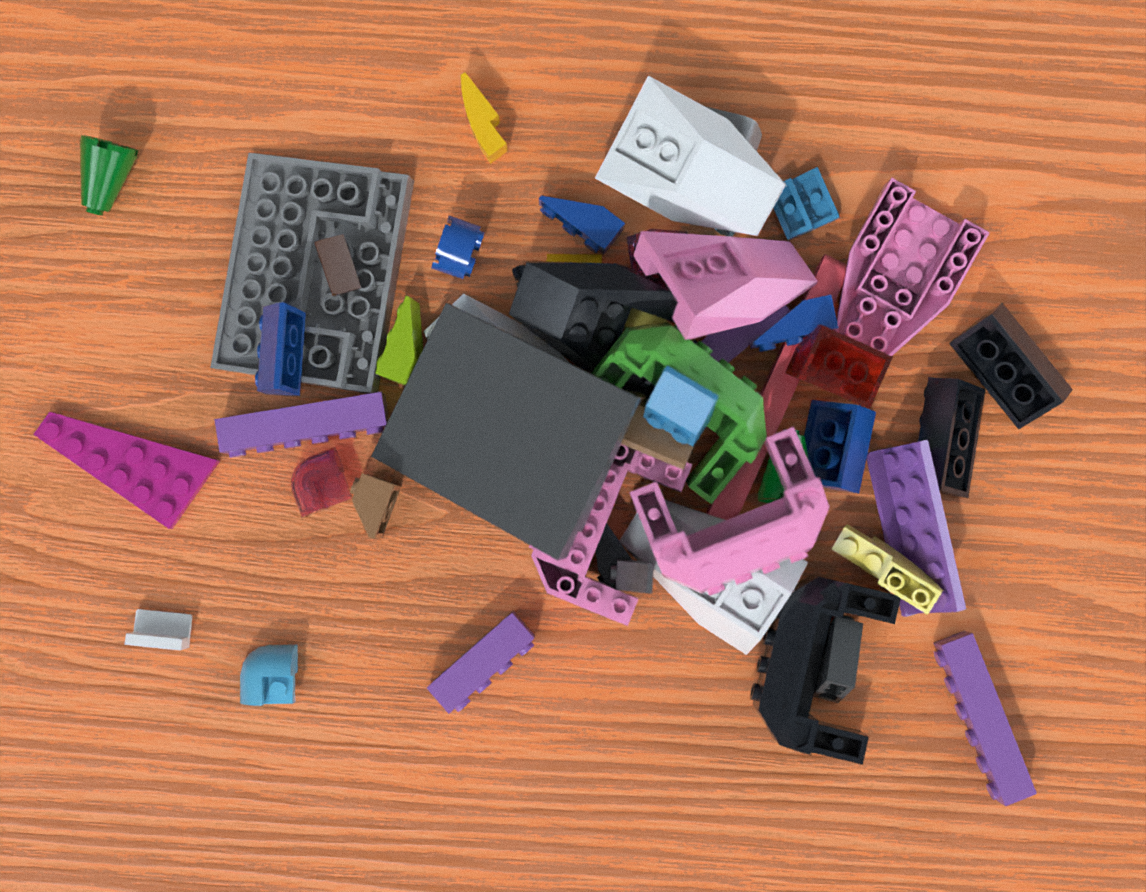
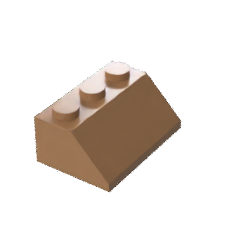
M627 391L641 399L621 444L684 470L695 445L692 447L687 443L682 444L676 441L671 433L662 428L657 429L651 426L647 419L644 418L645 407L649 399L639 391Z

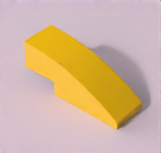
M464 72L460 76L467 118L481 151L489 163L492 164L508 151L507 143L495 129L500 124L499 115L466 72Z

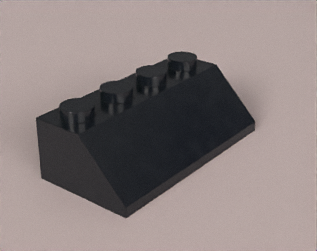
M1003 303L985 314L949 343L1018 429L1062 404L1073 390Z
M928 377V383L924 390L925 401L923 413L919 420L920 432L917 442L928 440L940 494L968 498L986 389L961 379Z

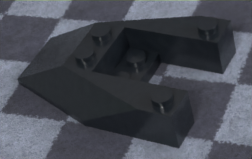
M527 261L509 315L575 365L592 373L621 336L631 308L674 322L672 317L678 301L664 280L651 275L646 276L642 272L617 263ZM633 373L621 389L625 391H639L649 399L656 386L643 376L640 378L637 374Z

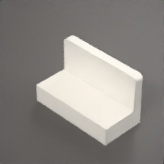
M138 609L135 614L134 631L126 633L125 645L180 651L187 649L190 645L193 616L192 614Z

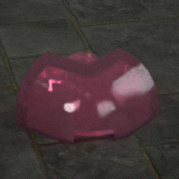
M336 447L307 457L299 462L293 471L291 488L302 518L329 509V507L353 498L344 476L345 471Z

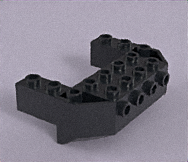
M810 575L796 584L792 594L772 622L771 628H768L764 634L763 644L766 645L764 656H759L756 669L757 672H760L758 683H753L750 693V700H753V706L773 739L780 746L807 755L816 753L863 765L869 739L868 735L860 730L819 721L809 712L831 617L843 618V614L846 612L895 624L901 600L900 597L815 575Z

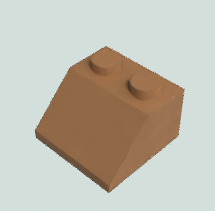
M362 473L360 478L356 477L350 491L351 494H354L352 502L368 537L380 539L384 536L402 486Z

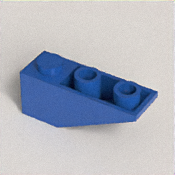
M540 196L538 199L539 206H541L540 211L551 220L554 218L558 219L563 223L562 228L573 237L576 234L585 240L584 245L594 253L600 251L602 254H605L624 230L625 223L603 206L547 196Z
M827 295L803 300L750 344V348L759 347V352L776 349L775 344L786 342L787 346L803 343V338L814 336V340L831 337V332L838 329L832 296Z

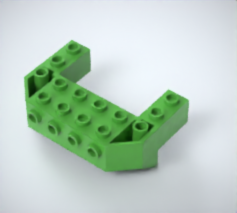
M668 322L627 327L591 374L622 388L630 376L635 373L640 378L643 376L656 386L662 373L668 366L719 396L712 418L707 425L719 436V439L686 479L689 488L712 504L746 461L752 463L767 438L763 397L754 391L757 385L746 376H743L741 380L732 373L735 368L723 358L719 362L710 356L713 350L699 340L697 344H694L689 339L685 340L676 324L674 327Z

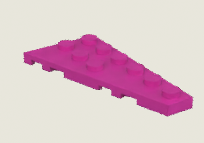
M53 412L47 414L33 434L168 529L174 528L220 462V460Z

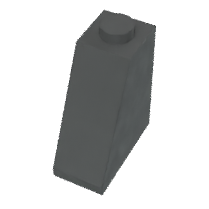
M843 616V618L835 617L832 620L827 634L813 697L839 703L855 688L863 623L856 622L849 616Z

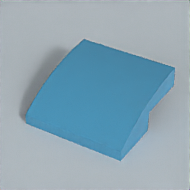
M818 167L793 179L785 180L786 186L773 207L787 240L840 219Z

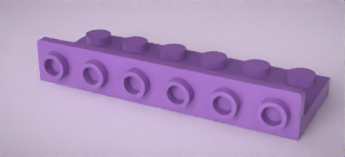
M928 440L868 452L867 464L885 543L913 562L943 590L929 613L966 610ZM900 600L899 606L903 617L924 613L905 600Z

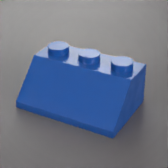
M279 302L264 306L263 315L259 319V327L262 332L261 342L257 347L259 370L255 374V384L258 392L268 395L300 396L306 313L287 303Z
M811 400L804 436L809 464L815 478L819 477L822 487L859 494L876 416L875 411L860 405Z

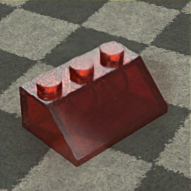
M819 324L796 347L785 374L870 409L893 356Z

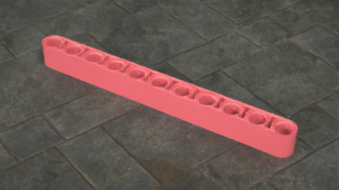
M824 254L814 272L818 282L805 292L802 301L831 295L834 305L844 282L847 264ZM814 336L803 338L804 342L801 344L787 346L786 342H783L759 394L763 397L767 437L776 434L817 343V340H814ZM765 442L752 463L746 461L713 503L709 504L706 514L724 520L739 515L768 451Z

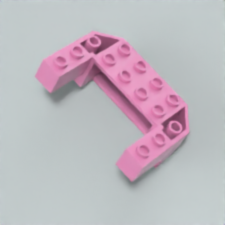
M794 427L769 436L765 441V446L785 490L783 497L691 535L685 536L684 531L677 533L657 482L630 492L663 577L700 593L707 591L709 596L725 590L724 584L735 580L736 585L753 579L751 574L762 570L766 574L779 569V562L790 559L791 563L808 557L806 552L811 550L816 541L829 505L819 477L815 478Z
M621 444L583 531L577 533L567 558L555 560L529 545V548L533 549L531 556L546 592L628 626L638 597L621 590H616L614 587L587 577L589 565L627 472L681 492L692 464L687 463L683 470Z

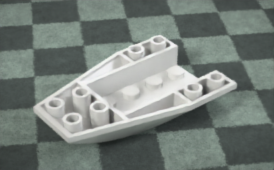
M664 499L677 533L684 531L685 536L726 521ZM638 512L619 540L638 561H651L654 564L653 577L699 625L746 655L762 639L792 594L808 564L804 559L794 563L787 559L779 562L780 568L766 574L759 570L751 574L753 579L736 585L735 580L724 584L725 590L709 596L707 591L700 593L663 577Z

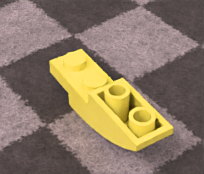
M848 524L844 527L832 547L833 551L878 578L879 585L927 615L943 592L925 572L879 538L874 536L871 539Z

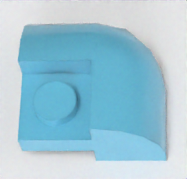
M298 644L267 645L258 647L248 654L242 664L240 673V704L262 706L264 704L295 703Z

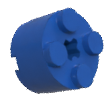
M449 215L447 223L451 224V226L445 224L435 254V259L439 260V263L433 262L431 269L463 279L464 275L468 277L471 275L476 260L471 255L473 249L479 251L485 232L480 231L481 226Z

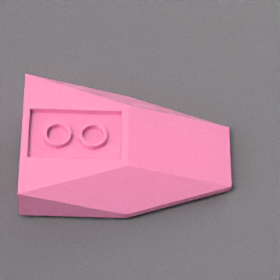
M891 178L883 186L849 251L836 318L838 329L834 330L833 334L834 338L880 364H884L950 304L990 233L966 219L958 224L913 198L916 191L894 178Z
M641 231L633 255L646 276L661 274L678 301L672 319L685 340L761 322L815 286L818 282L789 241Z

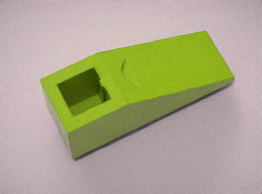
M405 296L404 301L398 307L396 322L387 335V345L383 354L377 360V370L375 373L406 386L423 351L420 304L409 296Z

